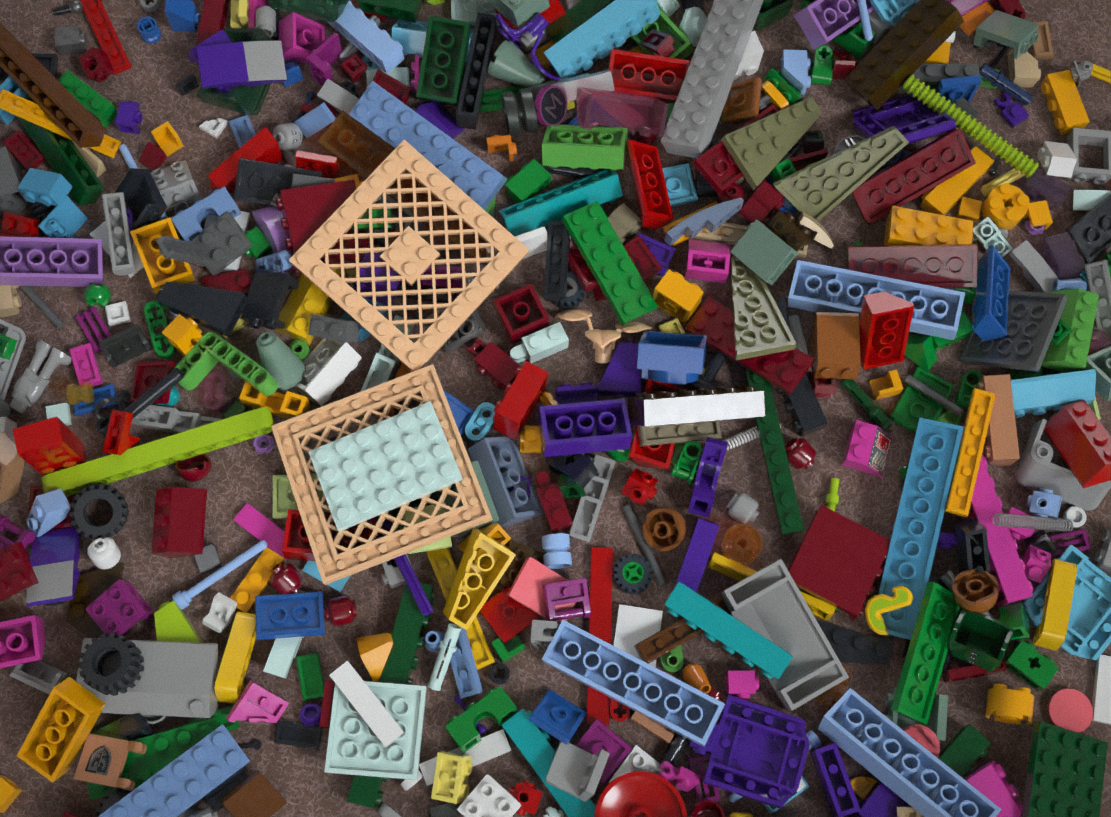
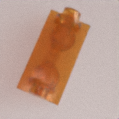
M844 664L843 668L849 678L818 695L817 703L819 705L826 706L827 703L831 709L843 696L841 694L844 685H848L851 678L847 665Z

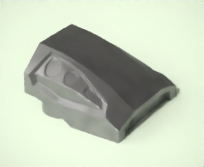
M440 308V309H438V310H437V318H438L447 308ZM477 309L444 344L446 352L449 353L473 337L486 332L485 324ZM434 313L427 318L434 319Z

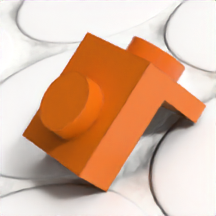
M493 135L487 138L488 153L508 151L509 161H513V154H517L516 143L511 141V135Z

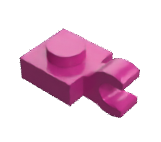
M667 761L659 765L665 772L662 771L658 775L668 780L681 791L688 792L699 784L700 775L682 766L677 769Z

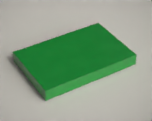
M919 366L916 367L912 377L946 399H949L955 387L938 376L925 372ZM907 384L890 418H893L898 425L916 434L919 418L937 421L944 407Z

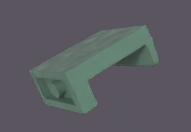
M995 10L976 28L974 45L981 47L988 40H992L1014 48L1013 58L1018 59L1027 52L1032 44L1034 45L1037 42L1039 24Z
M757 219L749 224L746 233L734 243L731 250L734 256L771 285L774 284L798 254L795 249L786 244Z
M897 688L890 689L885 697V705L888 706V714L885 716L900 728L910 724H920L891 710ZM938 694L934 698L927 725L920 724L931 729L936 734L939 742L946 741L948 695Z

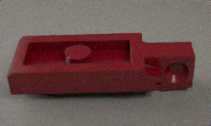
M1003 658L999 669L996 668L992 672L969 663L968 667L962 668L960 664L950 666L942 676L944 682L949 683L1004 672L1007 668Z

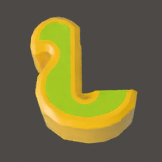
M904 586L893 587V597L880 594L868 600L865 608L866 620L874 632L879 635H888L882 614L912 604L913 594L908 588Z

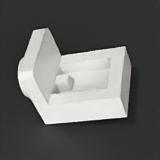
M218 592L214 596L210 612L203 618L202 624L221 633L232 622L237 602Z

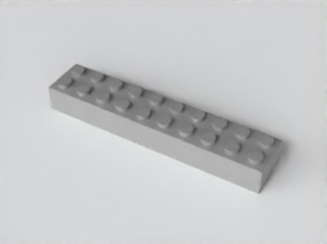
M714 0L661 139V143L667 153L698 158L708 151L763 0Z

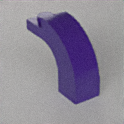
M710 437L706 438L688 507L689 513L709 518L728 442Z

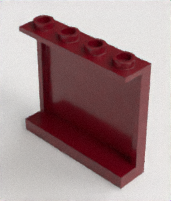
M354 179L280 190L279 197L276 198L278 211H282L281 226L287 232V238H285L286 248L291 250L292 256L356 190ZM348 231L346 234H355V232ZM358 231V234L367 233V231ZM343 239L344 249H354L355 239ZM358 239L359 248H368L370 246L369 239ZM340 240L332 249H340ZM359 253V262L362 263L365 253ZM340 254L329 255V264H341ZM344 254V264L356 263V255ZM325 256L321 259V261H322L324 264H325ZM292 265L291 269L296 271V276H300L301 272Z
M821 505L804 535L788 568V572L798 588L851 615L849 620L853 621L857 616L861 617L865 611L866 605L864 601L866 597L870 598L875 589V586L872 584L882 574L883 568L880 566L883 560L886 561L891 540Z

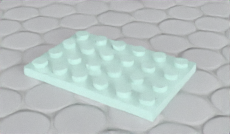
M431 401L309 451L339 532L463 480Z

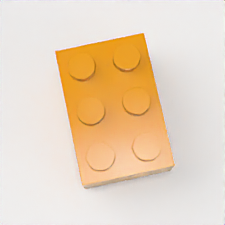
M170 217L130 231L156 295L160 288L165 286L166 282L187 284L195 281L189 263L165 258L159 251L160 246L156 240L161 236L179 239Z

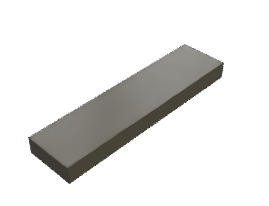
M719 420L655 426L637 425L640 447L704 441L707 437L714 439L722 438Z

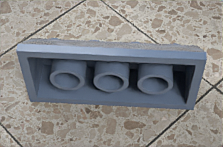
M507 436L484 438L468 448L472 462H479L500 519L497 523L501 527L512 526L543 514L532 483L529 485L531 493L530 498H528L526 493L528 480L520 481V476L527 478L529 475L515 440ZM514 486V490L509 493V489Z

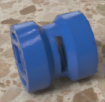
M143 17L138 21V31L146 43L153 44L160 40L161 31L154 18Z

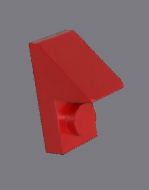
M112 410L102 452L122 455L141 439L129 435L133 413Z

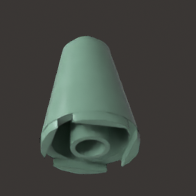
M505 40L494 54L496 56L495 62L491 61L489 64V75L525 88L542 84L545 81L544 74L510 40Z
M262 333L256 341L261 366L278 382V388H281L282 391L294 387L303 379L301 376L303 372H306L304 363L275 333Z

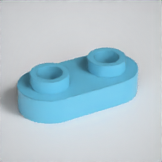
M485 402L480 404L465 427V435L469 441L478 443L488 434L494 424L492 419L495 414L493 412L495 406L493 404ZM489 412L491 415L490 417L485 418L483 417V413ZM477 429L480 431V433L478 435H473L472 431Z

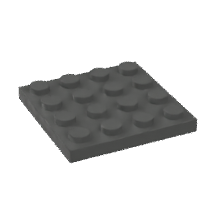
M1009 291L1007 336L982 341L973 331L960 357L961 362L971 365L1039 372L1068 298L1065 294Z

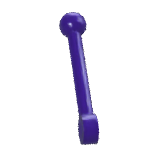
M460 694L455 695L454 701L459 703L466 711L467 706L463 702V698H460ZM478 722L476 725L478 727L477 731L481 734L485 733L486 727Z

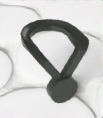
M122 390L118 393V397L103 399L94 409L96 418L99 420L103 417L100 408L111 402H120V411H123L125 404L130 402L131 394L126 390Z

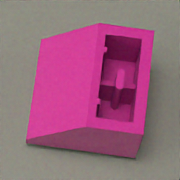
M689 239L684 278L725 283L729 273V244Z

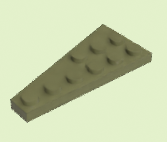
M810 97L727 134L721 141L754 190L819 118L822 111L813 97Z
M892 126L773 184L801 213L804 211L817 221H820L907 145L909 141L895 126Z
M732 256L730 272L735 360L794 350L797 343L765 281L736 256Z

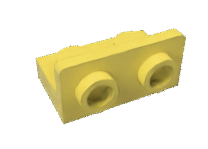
M231 0V29H248L249 0Z
M442 751L438 752L431 799L457 804L467 798L469 794L468 777L473 767L471 755L461 756Z

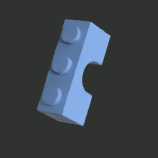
M223 187L214 190L210 196L203 200H197L188 209L177 212L171 220L183 239L190 242L203 232L201 224L207 216L215 215L220 218L226 212H230L235 218L241 212L226 188Z

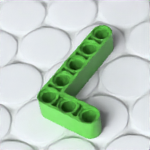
M208 332L203 335L175 366L184 374V378L178 384L187 391L197 387L218 362L265 396L272 395L278 388V382L266 369L214 332Z

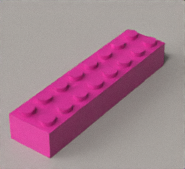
M982 456L969 514L967 517L962 516V519L965 521L976 518L987 528L990 574L998 582V599L994 609H998L1001 606L1019 603L1032 597L1033 586L1025 575V564L1019 558L1017 542L1010 534V527L995 526L993 524L994 515L997 513L1003 514L1002 501L996 495L994 480L987 471V460Z

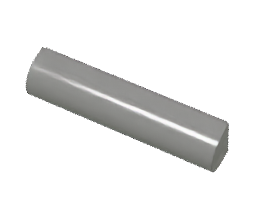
M124 193L102 194L112 270L115 275H129L135 269Z

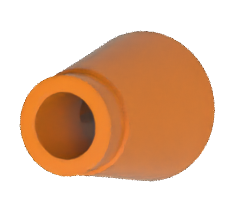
M691 663L683 669V679L685 682L705 694L710 692L711 685L702 666Z

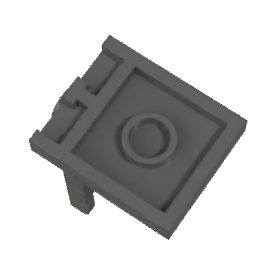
M226 212L190 242L167 236H161L156 240L160 246L159 251L165 258L206 266L212 275L220 273L253 247L230 212Z

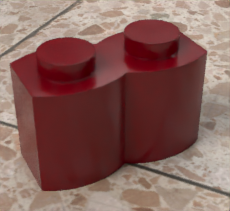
M764 180L739 213L751 223L757 219L766 226L772 219L770 215L773 211H779L784 205L785 201L783 199L785 196L768 181Z

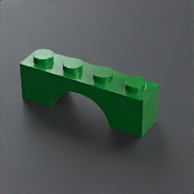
M803 0L800 10L815 0ZM862 22L850 26L832 40L861 59L872 48L877 32L872 30V40L866 41Z

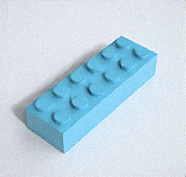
M657 0L613 1L544 52L550 66L560 78L566 76L568 78L575 77L582 71L589 70L597 60L607 57L612 49L622 46L626 39L632 35H637L644 26L658 19L661 14Z

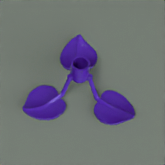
M539 12L518 30L511 29L501 18L500 13L494 16L499 23L496 28L500 34L507 40L512 41L520 50L521 47L516 42V40H521L519 37L527 31L533 37L537 34L538 37L530 53V59L544 75L554 80L560 79V77L549 74L535 55L537 46L544 36L542 31L549 25V22Z

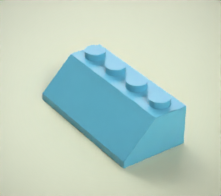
M398 19L393 25L391 39L393 41L397 40L402 45L403 55L409 53L419 55V58L423 57L428 22L416 21L414 23ZM471 29L466 62L469 56L474 29Z
M1096 370L1011 380L1015 418L1023 417L1026 413L1041 415L1049 410H1054L1057 413L1063 406L1085 400L1090 405L1095 400Z

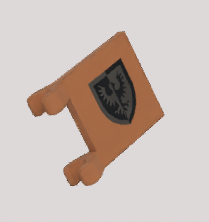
M89 733L74 779L133 791L136 783L129 779L121 778L128 752L145 754L147 746L141 742Z

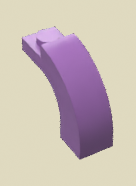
M268 206L252 211L256 227L267 237L273 252L277 253L286 250L292 257L291 250L286 248L285 238H287V232L281 226L283 215L280 210L278 211L274 206ZM290 268L279 273L289 274L295 272V270Z

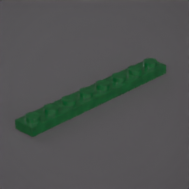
M746 370L747 386H756V390L764 391L765 416L755 417L781 535L803 532V523L770 382L752 371Z

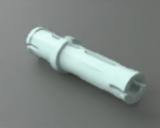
M449 623L444 639L440 641V651L427 684L432 690H441L452 654L457 650L456 643L462 629L457 624ZM449 639H452L448 652L445 653ZM442 660H444V663H443L441 672H440V674L438 675V671H439L441 662H442Z

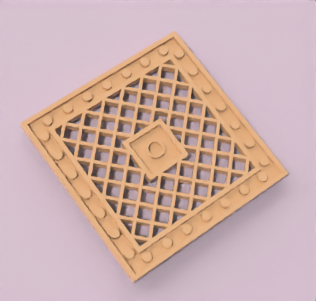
M403 140L289 259V262L414 372L423 368L529 253V249L406 140ZM400 179H412L413 188H401ZM415 179L425 188H416ZM397 180L398 189H389ZM413 193V202L401 203V194ZM416 193H428V202H416ZM431 193L440 201L431 202ZM386 194H398V203H387ZM383 195V204H374ZM417 207H429V216L417 217ZM432 207H443L444 216H432ZM447 207L456 215L447 216ZM399 208V217L387 218V209ZM402 208H414V217H402ZM372 209H384V218L372 219ZM369 210V219H360ZM459 220L460 230H448L447 221ZM429 221L430 231H418L417 222ZM432 221H444L445 230L433 231ZM462 221L471 229H463ZM403 222H414L415 231L409 226L403 231ZM384 223L385 233H373V224ZM388 223H399L400 232H388ZM358 224H369L370 233L358 234ZM354 226L355 234H346ZM475 234V244H463V235ZM445 235V245L433 244V236ZM448 235H460V244L449 245ZM478 235L487 243H478ZM421 236H430V244ZM397 237V239L389 246L388 238ZM370 238V248H359L358 239ZM373 238H385V247L374 248ZM343 239H355V248L344 249ZM340 240V249H332ZM479 248H490L491 257L479 258ZM461 249V259H449V250ZM464 249H475L476 258L464 259ZM494 249H495L497 252H499L495 257H494ZM436 250H446V259L437 260L440 253ZM383 252L380 255V259L384 262H374V253ZM359 253H371V263H359ZM340 254L341 264H329V255ZM344 254H355L356 263L344 264ZM324 256H325V264L321 261V259H322ZM465 263H476L477 273H465ZM480 263H488L480 272ZM446 264L447 274H435V265ZM450 264H461L462 273L450 274ZM432 265V275H423ZM371 267L372 277L360 278V268ZM375 267H386L387 277H375ZM390 267L400 276H390ZM356 268V278H345L344 269ZM331 269H341V278ZM462 278L463 288H451L450 279ZM465 278H475V279L466 287ZM432 279L433 289L421 290L420 280ZM435 279H447L448 289H436ZM387 281V291L376 292L375 282ZM390 281H402L403 291H391ZM405 281L411 286L417 281L418 290H406ZM372 282V292H361L360 283ZM347 283H357V292ZM448 293V303L437 304L436 294ZM451 293H461L453 302L451 301ZM433 294V304H421V295ZM403 295V305L391 306V296ZM406 295H418V305H406ZM388 296V306L376 307V297ZM363 297H373V306ZM438 308H447V309L437 318V309H438ZM419 309V319L407 320V310ZM422 309H434V319H422ZM404 310V320L392 321V311ZM378 311H388L389 320ZM419 324L420 334L408 335L407 325ZM423 324H432L423 334ZM394 325H404L405 335ZM410 339L418 340L415 343H413Z
M433 364L271 426L324 585L493 520ZM412 399L420 402L419 406L431 401L463 480L455 483L458 493L451 491L452 485L438 490L442 492L438 502L429 498L430 493L419 498L422 501L417 510L409 507V502L399 506L401 509L396 518L388 515L389 511L378 515L380 518L376 526L367 523L368 520L359 523L355 534L346 531V529L339 532L337 527L332 525L334 522L332 514L328 521L326 519L324 510L331 512L330 508L326 506L327 500L325 495L320 501L317 490L323 492L322 487L319 486L318 476L314 481L310 472L316 473L311 457L307 463L304 452L309 453L312 450L306 447L310 438L318 441L316 449L332 442L327 440L331 430L339 433L336 438L338 440L352 434L347 432L351 422L359 425L357 429L359 431L371 426L367 424L371 415L379 417L380 419L377 422L379 423L391 418L388 416V413L392 407L400 410L398 413L400 414L410 410L408 406ZM405 400L403 405L397 404L398 402ZM385 408L383 413L377 411L379 409ZM361 416H364L362 421L356 419ZM344 423L342 429L335 427ZM324 431L321 437L315 435L317 433ZM447 495L456 498L453 507L443 504ZM426 503L436 506L432 515L422 512ZM440 509H444V510L448 511V512H445V513H443V514L438 515ZM406 511L415 514L410 524L402 521ZM419 517H423V518L427 519V520H425V521H422V522H420V523H417L418 520H419ZM385 519L394 522L390 532L381 529ZM399 525L406 527L402 530L396 531ZM364 527L373 530L369 540L360 537ZM330 529L338 532L335 540H333ZM378 533L385 535L375 540ZM343 535L352 538L348 548L339 545ZM357 541L364 543L361 546L355 547ZM337 549L343 551V553L338 554Z

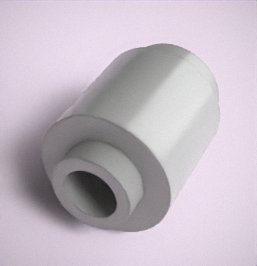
M262 6L256 10L255 29L259 36L264 38L272 37L276 30V12L269 6Z
M545 29L542 31L544 36L541 38L538 46L547 40L546 35L548 33ZM527 31L520 37L521 40L518 41L520 47L525 52L532 51L538 35L536 34L533 37Z

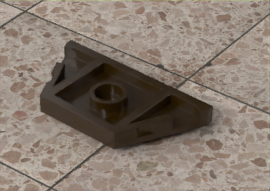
M118 562L109 569H98L80 575L78 578L74 599L70 600L66 622L89 638H100V635L104 634V632L89 615L86 608L115 582L122 579L123 562Z

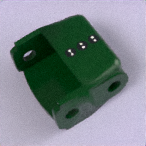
M962 609L951 634L950 653L956 658L992 672L996 668L999 669L1014 629L985 614Z

